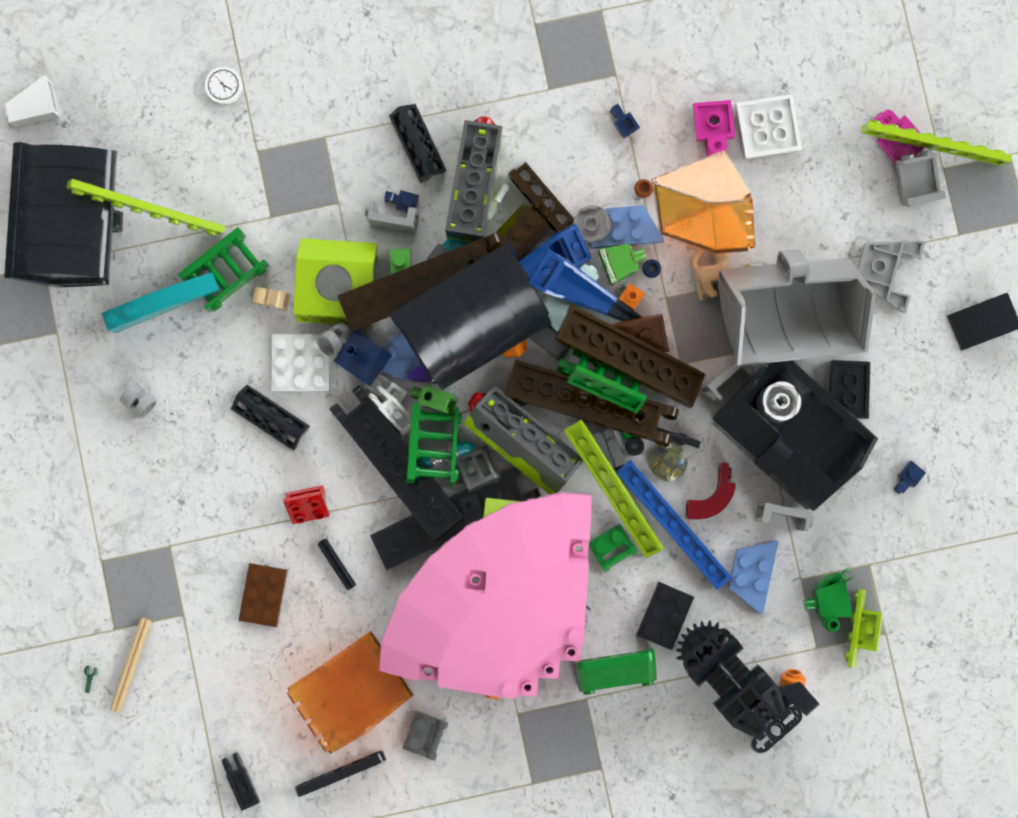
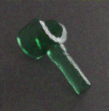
M89 665L84 669V673L87 676L86 693H90L93 677L98 674L97 667H94L92 674L89 673Z

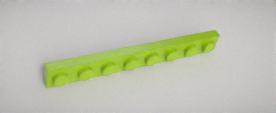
M870 120L861 127V134L998 166L1010 163L1012 155L1005 153L1004 150L987 149V146L983 145L973 146L967 141L956 142L952 141L950 137L939 138L935 137L933 133L922 134L918 133L915 129H901L898 125L894 124L884 125L878 120Z
M71 179L67 184L66 189L72 190V194L78 196L86 194L92 196L91 199L98 202L106 200L111 202L112 206L118 208L126 206L131 208V212L138 214L146 212L150 214L149 217L154 219H169V223L174 225L182 223L187 225V228L190 230L198 231L202 229L206 231L205 234L216 237L217 234H223L225 230L224 225Z
M582 419L565 428L564 432L645 558L662 551V544Z

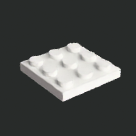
M792 94L735 104L745 160L802 150Z
M272 334V392H330V357L323 354L317 345V337L321 334Z

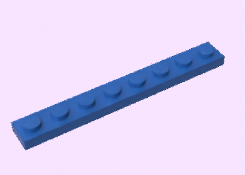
M631 460L616 471L621 480L717 590L732 578Z

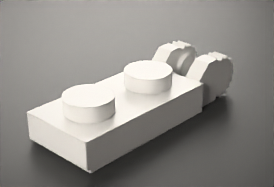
M379 385L377 387L378 391L387 399L381 403L372 393L368 397L404 436L410 430L411 415L393 395H390Z

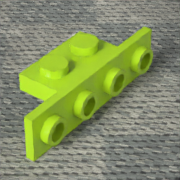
M859 589L858 593H855L854 596L856 611L852 613L853 617H851V623L854 625L853 631H850L848 642L851 643L850 651L848 650L846 653V662H848V667L851 668L856 667L858 648L877 652L879 646L883 613L864 609L867 590Z

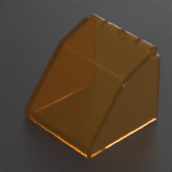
M725 150L651 179L658 227L662 235L713 253L744 252L755 248L753 198L748 197L751 196V192Z
M372 631L360 637L287 688L288 692L286 694L292 703L295 704L300 701L301 705L296 707L303 720L306 721L311 718L312 721L307 726L315 738L320 734L323 736L318 740V743L324 752L328 751L331 754L365 735L414 696L402 677L379 671L381 645Z

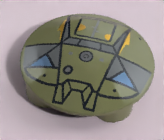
M670 443L669 447L657 446L649 458V467L652 473L663 481H674L680 478L686 471L688 463L684 450L673 443Z

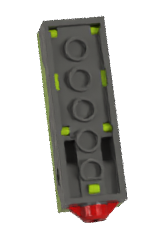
M480 116L474 121L464 120L445 229L447 239L471 243L486 237L503 138V126L496 125L491 118L486 116Z
M496 386L488 393L476 392L469 400L470 415L463 424L549 495L558 493L582 464L583 460L579 454L507 395H504Z

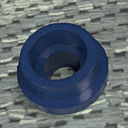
M649 259L643 264L642 272L648 278H656L661 272V265L657 260ZM653 266L655 268V271L650 272L648 270V267Z

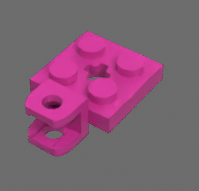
M731 100L693 103L696 142L705 141L706 155L709 159L723 158L727 150V139H734L735 137ZM711 117H714L715 120L719 121L716 123V125H712V123H709Z
M889 109L879 113L873 119L880 121L884 125L894 124L898 125L901 129L911 128L920 133L906 115L898 118ZM878 138L875 141L895 165L896 160H901L903 155L914 154L916 156L924 149L908 144L900 146V142Z

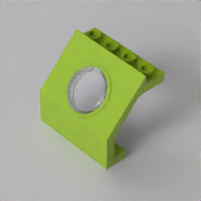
M301 238L296 257L293 314L296 316V322L322 324L341 322L349 325L337 295L373 282L374 264L377 262V243Z

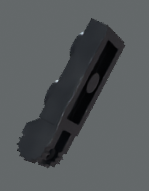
M236 752L233 754V760L238 769L232 771V766L227 757L222 759V764L241 811L261 801L239 753Z

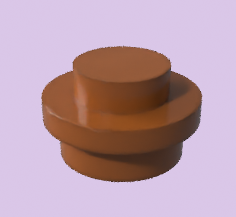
M641 179L636 182L634 192L639 198H648L653 192V185L649 180Z

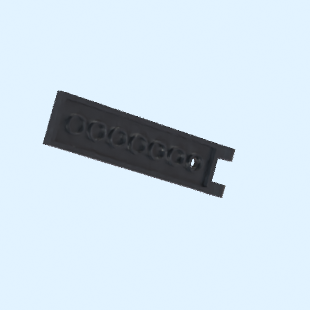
M358 385L352 392L361 402L360 405L347 415L337 402L329 409L435 542L464 518V515L433 477L419 476V478H415L414 484L406 483L409 446L368 397L362 387ZM365 421L370 422V426L368 428L363 427V423ZM416 459V466H420V469H426L421 461Z
M514 466L499 473L501 481L498 483L489 484L472 493L466 489L449 498L463 514L459 499L478 494L484 514L486 498L523 502L532 498L536 499L541 494L538 487L521 494L514 477L522 474V472ZM498 491L504 492V496L502 498L497 497ZM411 515L371 534L370 537L385 569L388 570L448 541L453 536L455 537L466 526L465 518H463L434 542L417 519Z

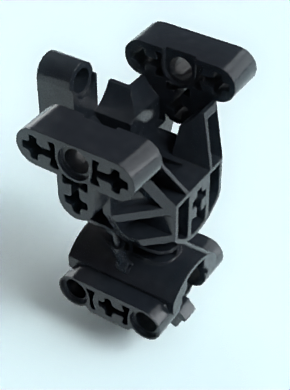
M709 620L708 625L705 626L703 621H701L700 627L693 623L694 630L686 628L688 635L681 634L684 641L677 642L682 648L676 649V652L681 653L676 659L684 661L683 666L698 687L707 681L720 696L713 702V705L733 728L754 737L751 747L756 753L760 754L768 751L801 722L802 713L808 716L820 705L801 682L778 687L758 664L749 670L737 656L744 649L743 646L727 629H719V622L712 626L711 620ZM726 637L728 641L722 644L718 642V639ZM704 651H711L712 655H705ZM698 656H700L701 659L703 658L704 663H701V660ZM691 662L698 663V667L695 670L688 668ZM759 712H761V713L765 712V713H766L765 718H764V717L759 718V717H758ZM793 714V720L785 725L783 721ZM772 719L773 721L766 727V722ZM772 726H777L780 729L779 736L772 734ZM767 736L769 740L764 743L765 748L760 747L758 749L756 747L758 743L756 740L761 741Z

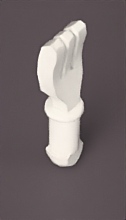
M503 184L497 195L493 197L489 221L497 212L498 203H501L506 193L509 192L510 187L508 184Z

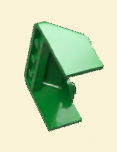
M646 645V650L574 661L577 687L584 695L594 694L595 690L642 683V686H650L654 684L653 681L657 680L655 651L650 645Z

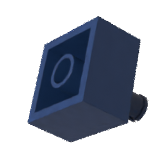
M355 330L333 361L365 384L371 386L392 354Z

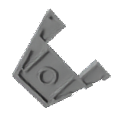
M926 241L865 243L857 270L878 297L900 312L906 313L911 296L893 291L894 279L901 254L920 259Z

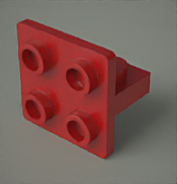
M323 485L285 493L286 498L283 499V503L292 524H301L330 516Z

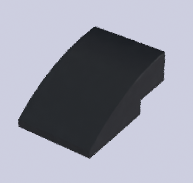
M1008 292L947 315L961 351L1018 330V316Z

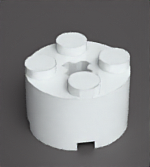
M776 382L759 392L756 399L757 411L768 422L780 423L791 419L798 413L801 406V397L790 383Z

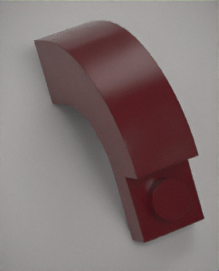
M718 463L717 488L709 498L704 500H686L685 519H707L717 515L727 507L736 488V483L728 482V479L732 477V468L729 467V463Z

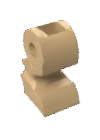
M254 287L251 302L266 307L273 305L287 312L291 295L280 290L274 291L272 289Z

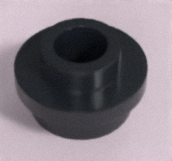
M634 437L626 441L625 449L628 454L638 456L644 451L645 446L641 438ZM632 443L638 444L637 450L631 448Z

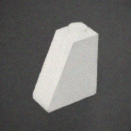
M46 76L38 79L5 104V118L15 128L60 118L53 84Z

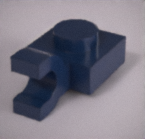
M619 104L611 108L610 112L617 119L613 124L623 139L640 129L632 114L629 112L625 115Z
M400 190L399 195L386 191L384 201L397 204L396 210L408 213L409 207L416 208L419 195Z
M912 460L909 461L897 475L901 480L893 490L898 494H904L909 486L914 488L926 472Z

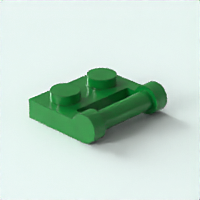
M620 523L589 542V548L605 573L610 571L609 568L627 557L638 554ZM624 543L626 544V550L606 562L604 561L603 556Z

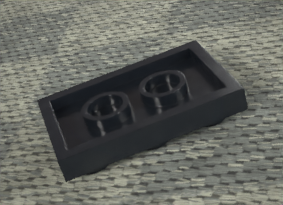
M831 360L829 394L857 419H869L870 362Z
M658 581L636 635L669 650H673L694 596Z

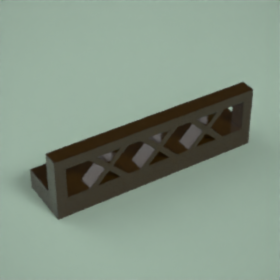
M526 162L517 170L513 169L508 173L509 179L532 206L541 198L551 199L555 203L554 210L545 219L555 233L561 232L573 222L574 218ZM524 169L529 172L530 181H525L520 176ZM540 185L543 189L542 195H537L531 189V186ZM543 204L537 212L542 215L548 207ZM556 213L564 214L568 220L561 224L556 218Z

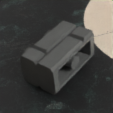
M609 428L592 434L612 468L625 464L613 429Z

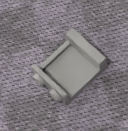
M926 150L921 151L919 156L908 154L903 155L901 160H896L902 206L910 207L946 198L945 191L940 189L936 161L939 153Z
M373 200L370 201V205H366L365 216L371 227L416 234L419 218L416 208L409 207L407 218L377 213L378 207Z
M734 361L702 389L705 392L703 393L704 397L709 402L717 403L721 401L723 397L716 389L736 371L744 379L751 375L755 369L752 365L737 366Z
M758 502L756 522L770 523L771 514L774 513L797 518L796 530L808 531L809 528H812L814 520L811 516L812 512Z

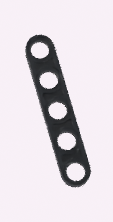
M383 750L303 782L294 788L297 796L301 797L376 766L387 759Z

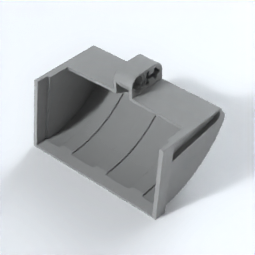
M799 249L778 252L776 264L719 270L718 287L726 331L734 350V361L737 366L868 352L876 293L849 258L807 261Z

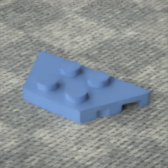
M644 205L606 208L605 211L611 220L610 231L602 241L592 243L591 249L624 244L664 243V238Z
M401 331L383 347L392 356L381 370L382 373L406 380L408 374L421 365Z
M775 540L737 549L731 571L732 578H730L728 584L730 590L760 614L764 612L779 541Z

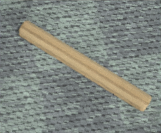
M141 618L110 706V710L114 712H120L151 624L149 619Z

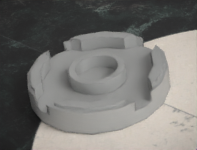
M588 205L582 208L573 219V224L577 225L586 243L602 241L608 235L611 228V220L608 213L596 205Z

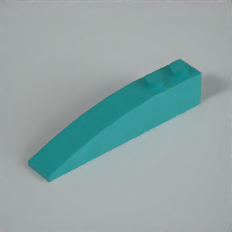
M211 272L144 295L101 314L107 330L118 333L220 290L214 273Z

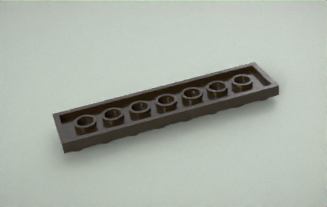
M573 305L568 307L555 338L556 341L689 409L694 406L706 374Z

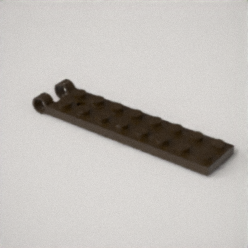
M493 233L337 295L351 331L353 332L390 317L389 314L468 267L467 262L469 260L476 262L488 254L486 247L502 241L499 233Z
M515 360L504 394L509 398L646 439L663 447H669L672 436L665 432L656 431L660 415L668 420H677L678 408L646 399L638 413H635L567 383L569 375ZM639 414L643 419L638 421L635 416Z

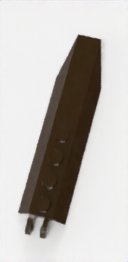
M543 198L539 199L532 208L523 203L496 231L499 233L502 241L486 247L487 253H491L510 241L516 250L518 261H521L551 230L545 219L554 208L549 206L539 216L536 211L544 204L545 200ZM469 260V261L467 262V265L469 266V265L473 264L474 261H473V260Z

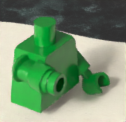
M850 568L844 569L841 573L836 572L825 575L816 584V588L812 589L813 598L803 600L805 610L816 609V614L821 618L822 625L829 632H835L840 627L836 617H853L846 582L850 581L853 576L847 577L845 575V572L851 570Z

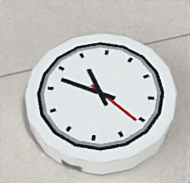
M226 66L217 67L207 75L205 91L212 101L221 105H228L239 98L243 91V81L234 69Z

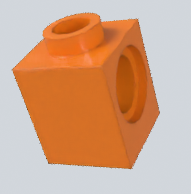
M629 283L619 299L635 310L645 293Z

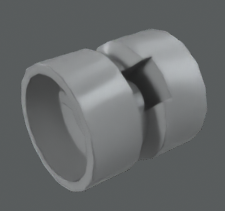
M338 322L317 337V345L323 354L333 357L340 352L352 335V332L344 323Z
M138 383L129 386L119 399L125 407L132 408L131 412L139 419L149 414L157 403V400L150 394H145V390Z

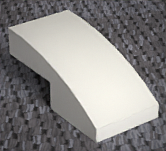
M381 374L377 376L371 386L363 385L384 400L387 398L378 391L377 387L379 385L390 395H393L399 403L407 394V391Z

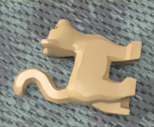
M696 242L688 243L686 249L695 250V254L690 260V266L696 281L698 300H706L708 296L710 298L718 296L717 291L713 289L712 285L718 282L719 270L730 269L727 262L731 251L714 246V248L710 249V254L715 265L700 267L698 261L702 257L703 249Z

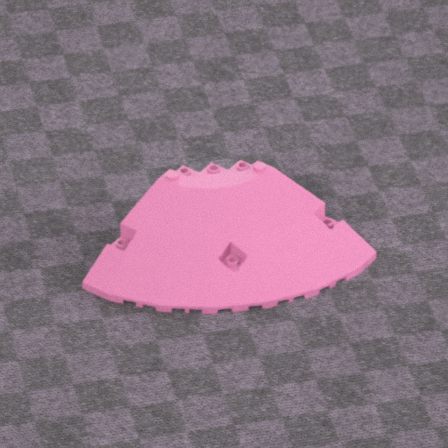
M560 492L546 495V497L532 498L528 499V501L510 503L500 510L488 514L487 517L466 525L455 537L453 536L433 555L431 554L418 573L414 575L412 581L399 595L381 641L379 671L418 681V679L437 681V687L494 697L517 698V695L537 697L538 678L558 679L560 660L580 661L585 627L589 569L587 557L590 540L591 494ZM580 545L582 546V549L580 551H576L575 547ZM478 577L479 581L473 582L472 578ZM429 668L432 670V672L426 673L425 669Z

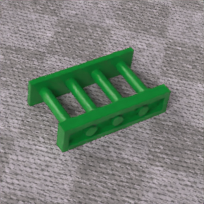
M239 227L178 273L183 281L199 277L198 274L203 270L214 273L216 282L223 289V292L215 298L212 294L204 297L208 301L204 308L209 312H215L222 307L221 303L254 277L263 275L267 271V267L270 266L264 259L259 262L243 241L246 235ZM233 246L238 247L253 266L246 274L242 272L228 254V250ZM218 258L223 259L238 278L230 286L213 266V262Z
M575 350L573 351L572 355L579 357L580 362L569 375L567 383L638 413L646 402L647 397L638 392L640 383ZM587 361L597 365L596 373L586 369ZM605 369L615 373L614 381L604 377ZM622 377L632 381L631 389L621 385Z
M412 404L406 483L414 484L415 478H419V476L449 479L450 487H453L454 481H458L459 470L455 469L458 425H461L462 413H459V407H455L452 415L424 412V410H420V404ZM419 421L453 422L452 433L422 431V429H419ZM418 440L452 441L451 452L421 450L420 447H417ZM420 457L450 460V471L420 469V466H416V459H420Z

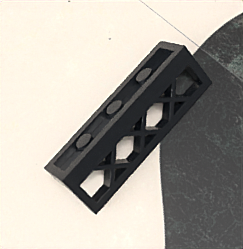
M416 104L396 108L389 117L420 183L426 182L434 175L445 173L447 171ZM411 110L415 118L410 117L407 111ZM416 127L421 130L422 136L417 133ZM424 144L429 147L430 153L425 150ZM431 162H435L439 169L434 170Z
M246 385L237 393L231 410L293 451L310 428V425L249 385ZM239 402L244 404L247 410H243L242 408H240L238 406ZM254 413L259 414L262 421L258 420ZM270 424L277 426L278 431L272 429ZM287 434L295 438L294 443L287 438Z

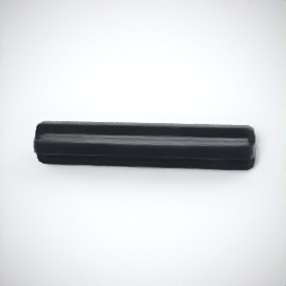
M321 540L318 543V547L346 590L355 587L356 583L328 540Z

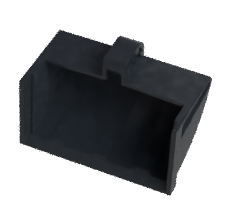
M13 143L4 278L56 288L109 285L112 234L122 232L124 213L114 210V206L109 201L98 202L92 200V196L86 194L78 196L72 194V190L66 188L68 181L74 179L115 192L117 151L74 145Z
M510 241L389 314L394 324L403 333L433 384L437 383L441 390L446 389L552 324L548 317L549 311L534 286L530 284V279L518 261L516 250Z
M793 360L763 363L750 380L712 418L714 420L712 424L746 454L763 473L770 476L804 509H811L813 512L863 468L878 440L868 428ZM776 382L790 383L801 397V406L798 413L791 419L780 423L768 422L757 411L756 399L759 392Z

